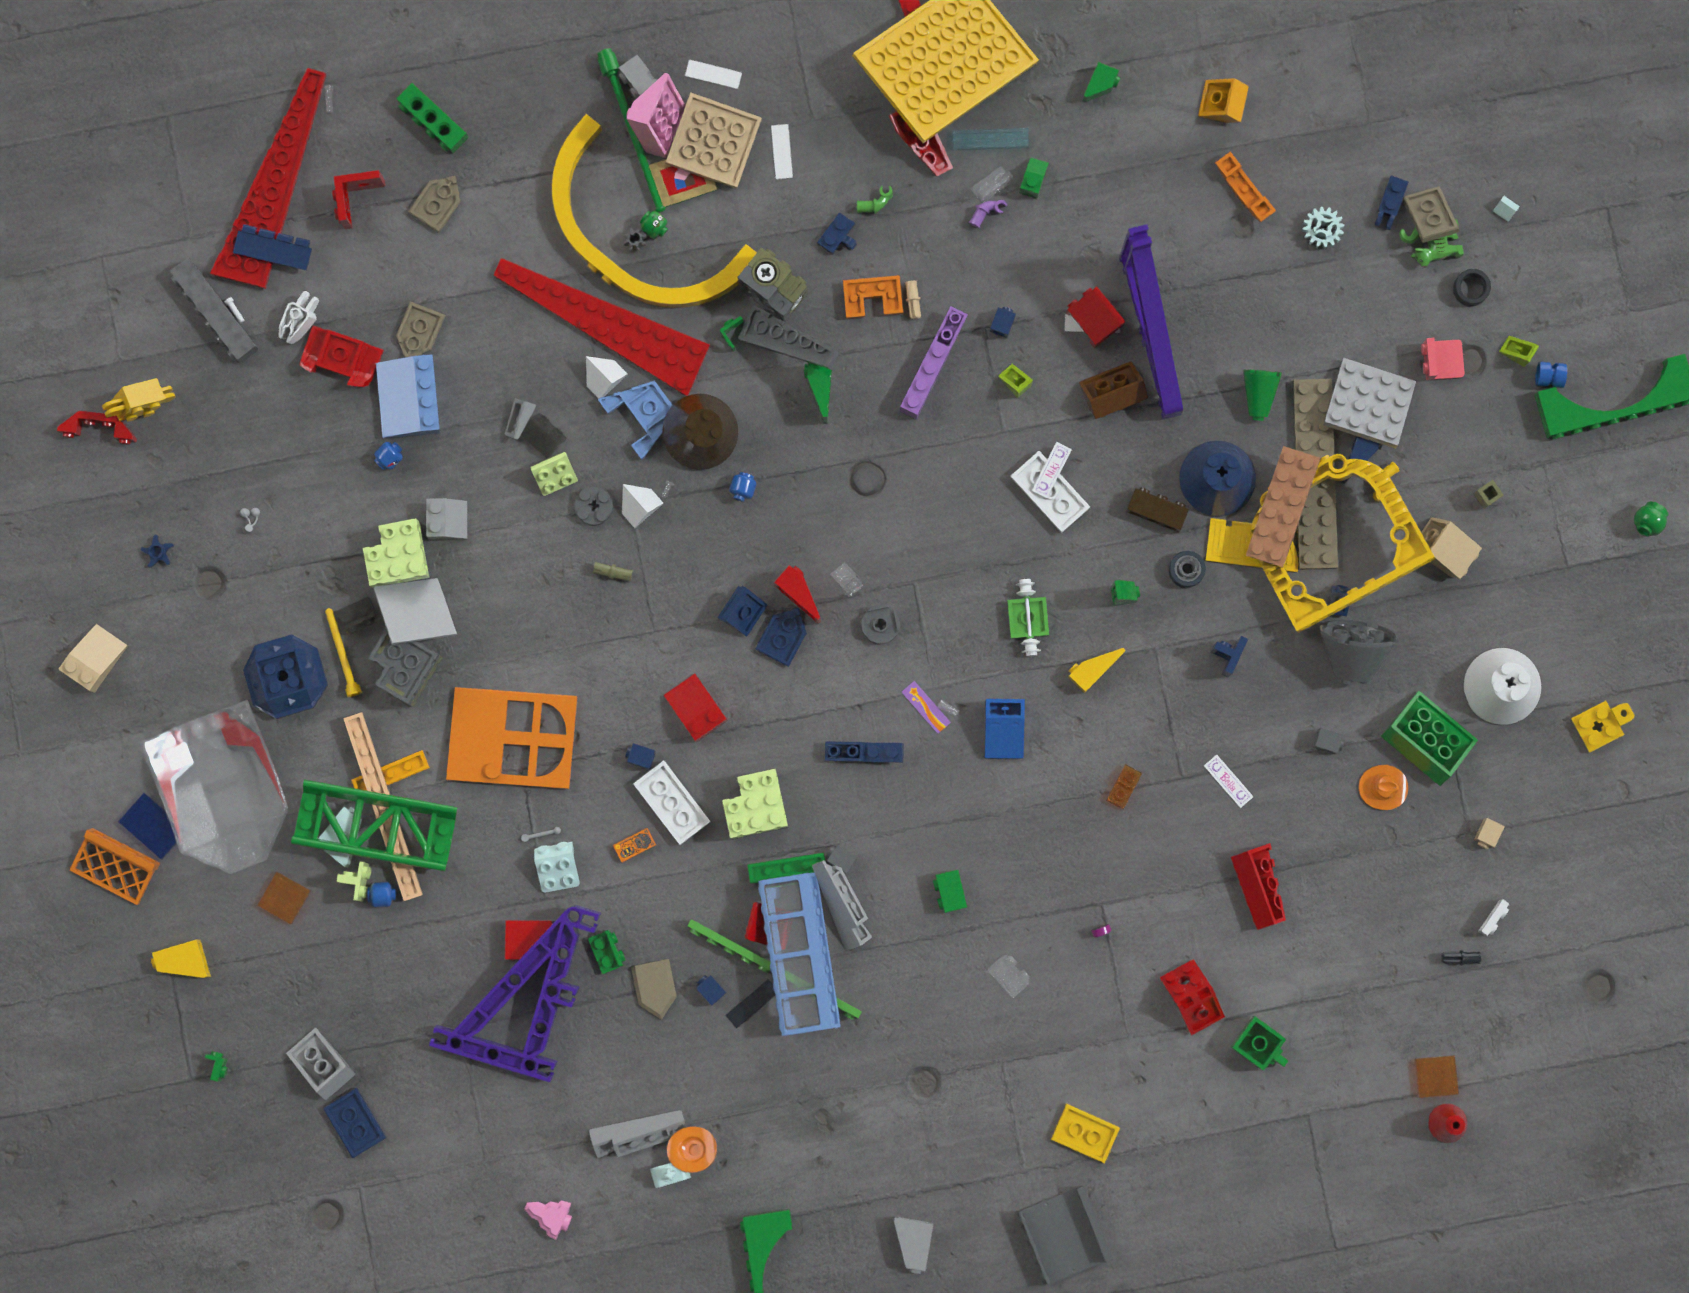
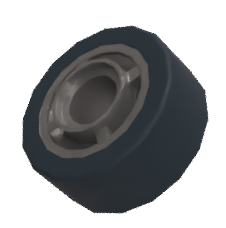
M1187 550L1173 557L1168 571L1171 580L1176 585L1190 588L1201 582L1205 576L1206 566L1199 554ZM1182 566H1191L1192 573H1184Z

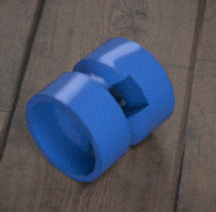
M1538 362L1535 375L1536 386L1547 387L1551 384L1553 388L1565 387L1567 364L1555 363L1551 365L1550 362Z

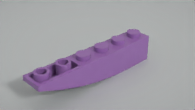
M950 307L900 406V412L915 419L918 418L968 314Z

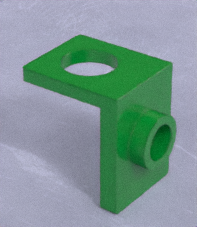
M741 316L735 320L733 318L729 319L723 324L724 327L720 329V334L733 352L735 347L726 334L743 323Z

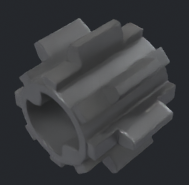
M630 228V233L624 234L626 238L624 245L630 246V252L634 249L640 252V247L646 246L644 239L647 237L646 234H640V228L636 231ZM636 237L640 238L639 242H630L631 239H635Z

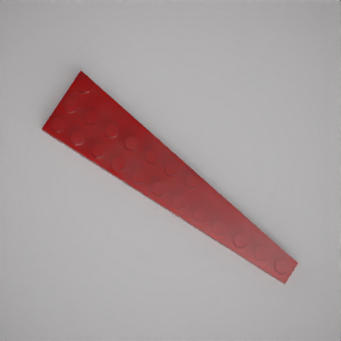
M500 259L494 277L569 322L612 351L617 352L620 356L633 362L636 366L649 372L652 376L665 382L684 396L690 394L710 344L508 260Z

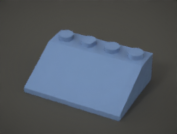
M433 355L411 356L376 363L383 438L440 434Z

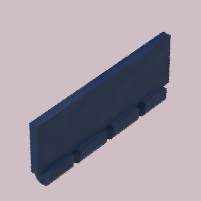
M245 224L242 231H238L233 253L307 271L312 248H309L310 240L297 237L295 244H293L294 236L278 233L275 240L276 232L260 228L259 234L256 235L257 227Z

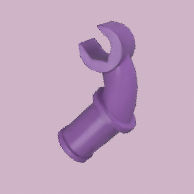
M1004 200L986 201L976 205L977 209L969 223L980 228L986 214H989L990 210L1001 214L1003 211L999 210L998 205L1002 204L1006 207L1007 203Z

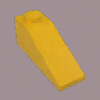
M1121 648L1083 661L1080 665L1076 663L1069 670L1071 674L1068 678L1085 693L1126 650Z

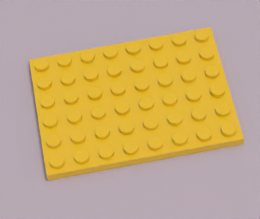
M930 0L855 51L852 55L922 143L939 133L1039 61L990 0Z

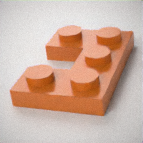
M900 275L843 280L846 319L864 318V299L882 297L884 316L903 314Z

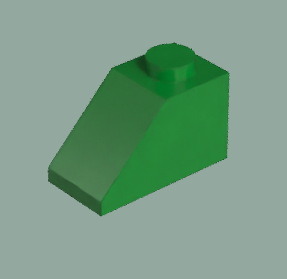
M1098 62L1084 94L1083 101L1088 102L1111 93L1113 87L1117 88L1121 78L1118 77L1119 70Z
M1030 158L1019 194L1038 198L1048 162Z

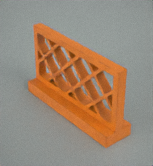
M94 828L88 829L70 871L139 905L160 862ZM88 842L95 845L97 853L88 856L86 850ZM102 853H111L114 862L105 864ZM98 855L102 866L92 868L89 857ZM86 859L89 870L83 872L77 869L79 861ZM125 860L129 862L131 870L122 873L119 862ZM115 864L118 875L109 877L106 866ZM103 868L106 879H97L94 870ZM142 869L148 872L146 879L139 882L136 871ZM132 872L135 883L126 886L123 875ZM120 877L123 887L119 889L114 888L110 879ZM136 885L139 892L137 898L130 896L127 888Z

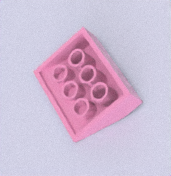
M664 73L633 102L626 115L627 121L645 152L663 158L668 156L686 107L667 73Z

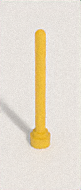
M328 608L325 614L347 681L345 691L347 697L357 696L362 693L360 685L354 681L333 610Z

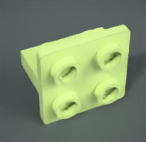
M566 452L531 466V471L543 496L578 481Z
M360 862L358 873L344 871L343 875L338 874L337 882L356 885L353 899L355 901L363 902V899L367 898L368 887H366V881L371 876L369 863Z

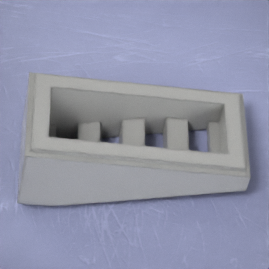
M515 398L505 435L518 439L536 405Z

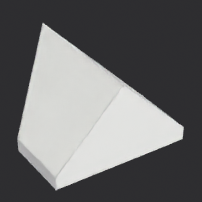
M586 356L587 387L598 399L608 394L628 375L615 360Z
M623 484L622 514L636 528L664 503L652 489Z

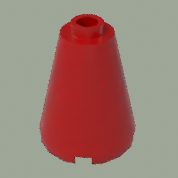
M1441 1104L1434 1108L1429 1115V1131L1433 1137L1441 1142H1456L1466 1132V1115L1456 1105Z

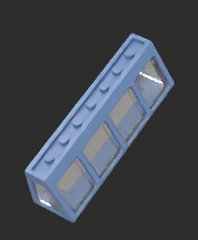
M815 873L759 881L758 892L762 901L761 912L765 921L764 931L767 935V951L770 954V970L773 974V990L776 993V1010L779 1013V1029L782 1036L841 1027L819 883Z

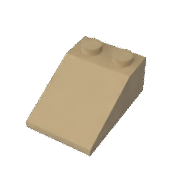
M96 624L69 653L59 667V670L89 691L95 693L128 645Z

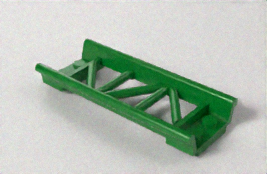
M304 779L303 794L291 844L445 871L458 807ZM327 796L356 801L349 839H347L326 802ZM364 803L388 807L357 838ZM410 811L432 815L427 841ZM323 812L341 843L318 839ZM401 813L421 846L424 858L394 852ZM393 814L386 851L361 847Z

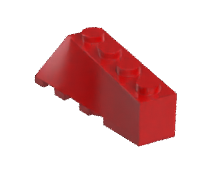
M1271 843L1231 857L1257 930L1286 920L1281 895L1277 894L1278 878H1274L1272 869L1275 867L1274 859H1270L1269 851L1272 850Z

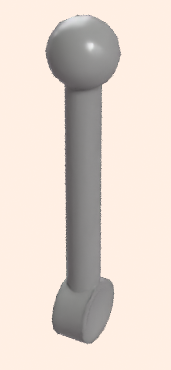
M555 827L553 830L532 835L524 834L521 839L527 842L532 838L553 833L559 834L561 829Z

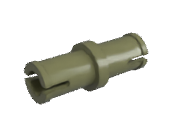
M596 561L593 574L608 576L612 580L617 578L628 582L631 581L633 570L616 567L615 564L611 566Z

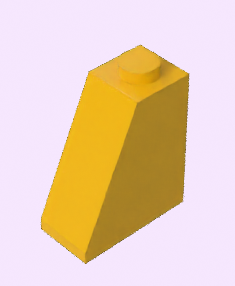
M199 939L152 953L151 963L157 972L201 978L211 977L202 943Z

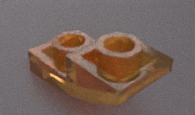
M1125 764L1106 801L1124 809L1142 773Z

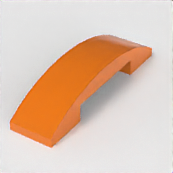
M1231 152L1215 162L1230 188L1260 223L1276 212L1268 199L1261 195L1241 169L1242 166Z

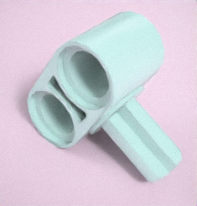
M672 1163L650 1169L655 1188L691 1178L690 1172L681 1171Z

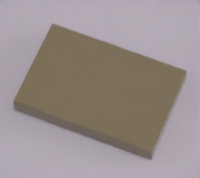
M1440 186L1403 197L1404 204L1422 243L1459 233L1457 222Z

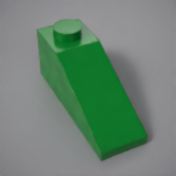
M1116 580L1110 587L1113 606L1136 603L1138 601L1137 598L1140 597L1139 586H1135L1133 581Z

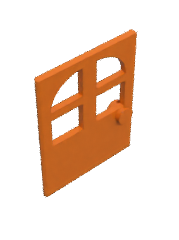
M455 687L446 780L569 789L578 697ZM508 701L534 703L532 732L506 730ZM542 703L551 705L560 712L565 722L566 735L540 733ZM504 744L530 746L528 776L502 774ZM538 747L565 749L561 762L552 772L536 777Z

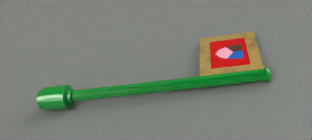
M610 48L599 51L597 53L598 64L602 75L610 78L655 204V211L662 213L668 206L716 191L715 181L667 165L666 160L651 165L648 164L643 147L626 119L629 108L617 77L619 64L616 55Z

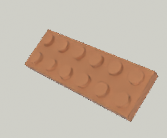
M1283 446L1246 556L1282 568L1284 567L1321 459L1320 457Z

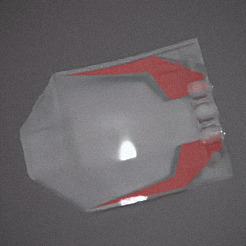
M248 700L209 713L139 742L171 823L179 853L198 859V861L217 867L229 874L267 860L289 809L271 756Z

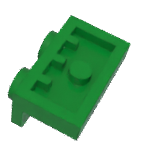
M606 930L603 933L588 938L602 974L624 966L623 961H626L623 951H618L616 943L619 942L615 932L611 933L610 930Z

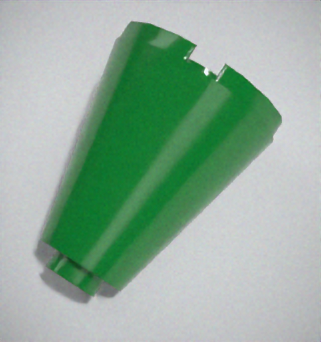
M1244 369L1243 376L1249 416H1253L1252 420L1264 421V417L1269 416L1282 372Z

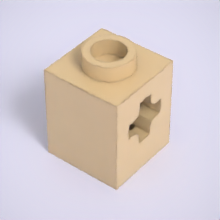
M1485 818L1474 840L1478 841L1477 845L1484 849L1494 848L1505 826Z

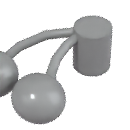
M246 508L240 510V516L247 518L249 522L243 528V533L248 534L253 530V526L256 524L260 514L258 508H252L251 511ZM250 513L252 516H256V520L252 525L248 518Z

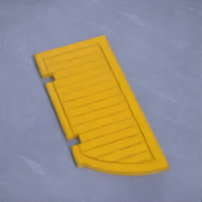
M1210 518L1205 561L1262 568L1257 559L1246 556L1251 542L1250 532L1252 523L1232 521L1231 526H1226V520ZM1292 541L1284 568L1286 571L1298 572V556Z

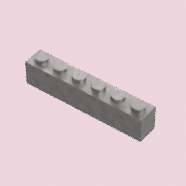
M188 257L170 270L173 275L171 277L172 281L177 287L181 285L184 289L182 294L188 302L191 300L196 305L193 307L199 316L203 315L207 321L204 323L210 331H216L218 334L216 339L222 346L226 345L229 348L227 353L233 361L237 359L242 363L259 350Z

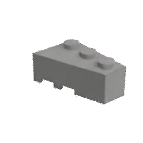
M638 55L619 67L621 73L619 77L624 84H629L631 87L629 91L635 99L657 81Z

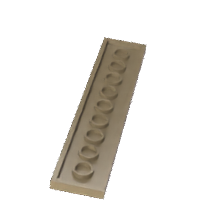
M1332 379L1293 380L1295 450L1320 458L1329 455V457L1334 455V429L1323 425L1332 396ZM1330 478L1310 488L1297 526L1299 569L1338 568L1335 481Z

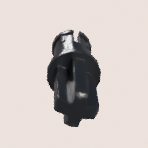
M1463 950L1459 952H1443L1441 961L1444 964H1460V966L1464 964H1480L1481 953L1463 952Z

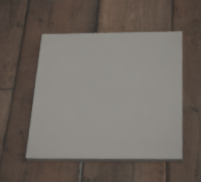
M438 578L373 587L392 645L457 635Z

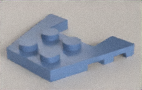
M652 381L598 399L608 414L622 404H626L647 433L631 445L641 460L644 459L661 436L665 416L673 406L657 383Z

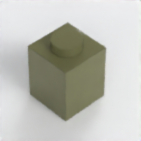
M1491 480L1473 493L1484 509L1504 496L1494 480Z

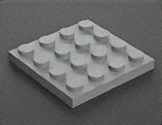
M1343 358L1323 425L1396 449L1400 441L1416 381Z

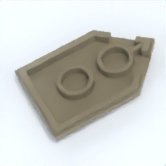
M456 176L429 181L408 213L440 233L461 202Z
M410 301L396 335L405 358L419 356L432 350L446 315Z
M669 959L632 966L638 1004L662 1020L677 997Z

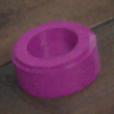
M1105 924L1092 929L1091 932L1093 937L1096 938L1110 933L1111 928L1109 924Z

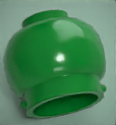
M1647 502L1634 515V524L1638 533L1646 537L1659 535L1666 527L1668 511L1659 503Z

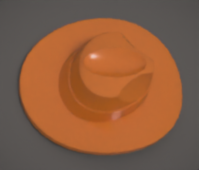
M1378 765L1363 773L1359 780L1358 789L1361 798L1369 806L1379 810H1390L1397 808L1405 801L1408 794V782L1402 771L1396 767Z
M686 1127L677 1131L670 1138L667 1145V1155L670 1162L677 1169L684 1172L694 1173L705 1170L713 1163L717 1154V1144L714 1136L708 1130L701 1127Z

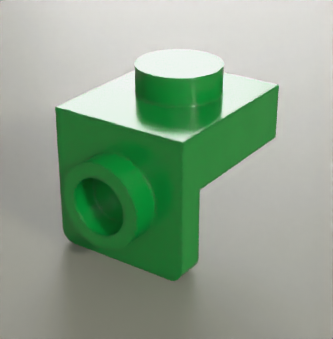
M212 1051L211 1054H205V1058L215 1060L210 1080L219 1082L222 1078L226 1077L228 1067L225 1066L228 1058L222 1057L223 1053Z

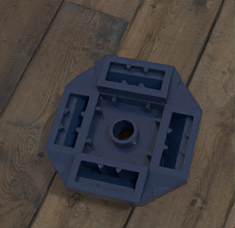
M292 634L255 645L243 669L253 706L275 719L313 709L328 687L318 648ZM286 671L288 673L287 680L280 681V674Z

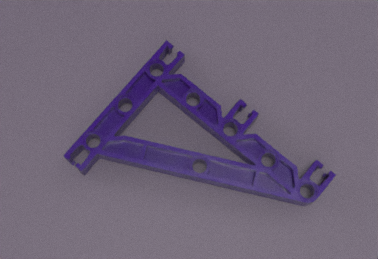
M1146 224L1128 229L1119 260L1123 263L1122 271L1126 275L1136 316L1140 324L1138 330L1139 334H1142L1143 337L1142 345L1146 347L1152 376L1159 395L1158 405L1159 407L1161 406L1162 420L1180 416L1183 412V404L1151 250L1152 240L1148 236L1147 231L1149 228Z
M577 905L565 910L455 1030L440 1025L435 1026L433 1033H442L447 1035L448 1039L444 1043L437 1041L436 1038H431L429 1046L550 1082L553 1079L554 1072L546 1074L539 1071L540 1064L551 1066L550 1070H554L558 1061L538 1054L544 1052L547 1048L558 1010L555 1003L571 1008L575 1004L576 998L568 1000L560 996L562 989L573 991L572 995L576 996L579 990V986L560 980L569 973L579 939V933L576 928L594 933L598 924L594 923L593 926L583 923L582 920L584 915L595 917L594 921H598L601 912ZM571 911H576L579 914L577 921L571 920L569 916ZM560 948H564L568 951V956L566 958L560 957ZM551 956L524 1051L474 1036L486 1026ZM512 974L519 976V984H514L511 981ZM548 986H555L557 994H549ZM538 1023L545 1024V1032H540L537 1029ZM454 1037L461 1041L460 1047L452 1044ZM490 1049H495L498 1052L497 1058H492L489 1055ZM527 1060H532L535 1063L534 1069H529L526 1066Z

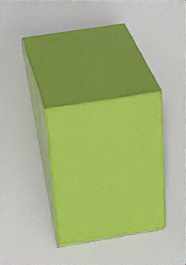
M1508 336L1499 352L1525 367L1539 346L1535 343Z
M1013 364L998 376L1017 398L1028 390L1033 383V380Z

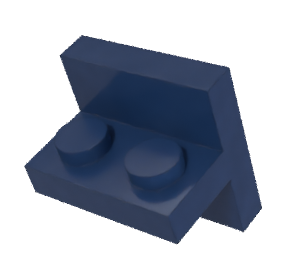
M738 586L717 618L747 637L764 612L767 604L746 587Z
M1243 636L1238 638L1233 649L1231 648L1232 645L1225 641H1221V643L1216 642L1213 645L1210 653L1227 660L1221 675L1230 677L1233 674L1248 641L1247 638Z

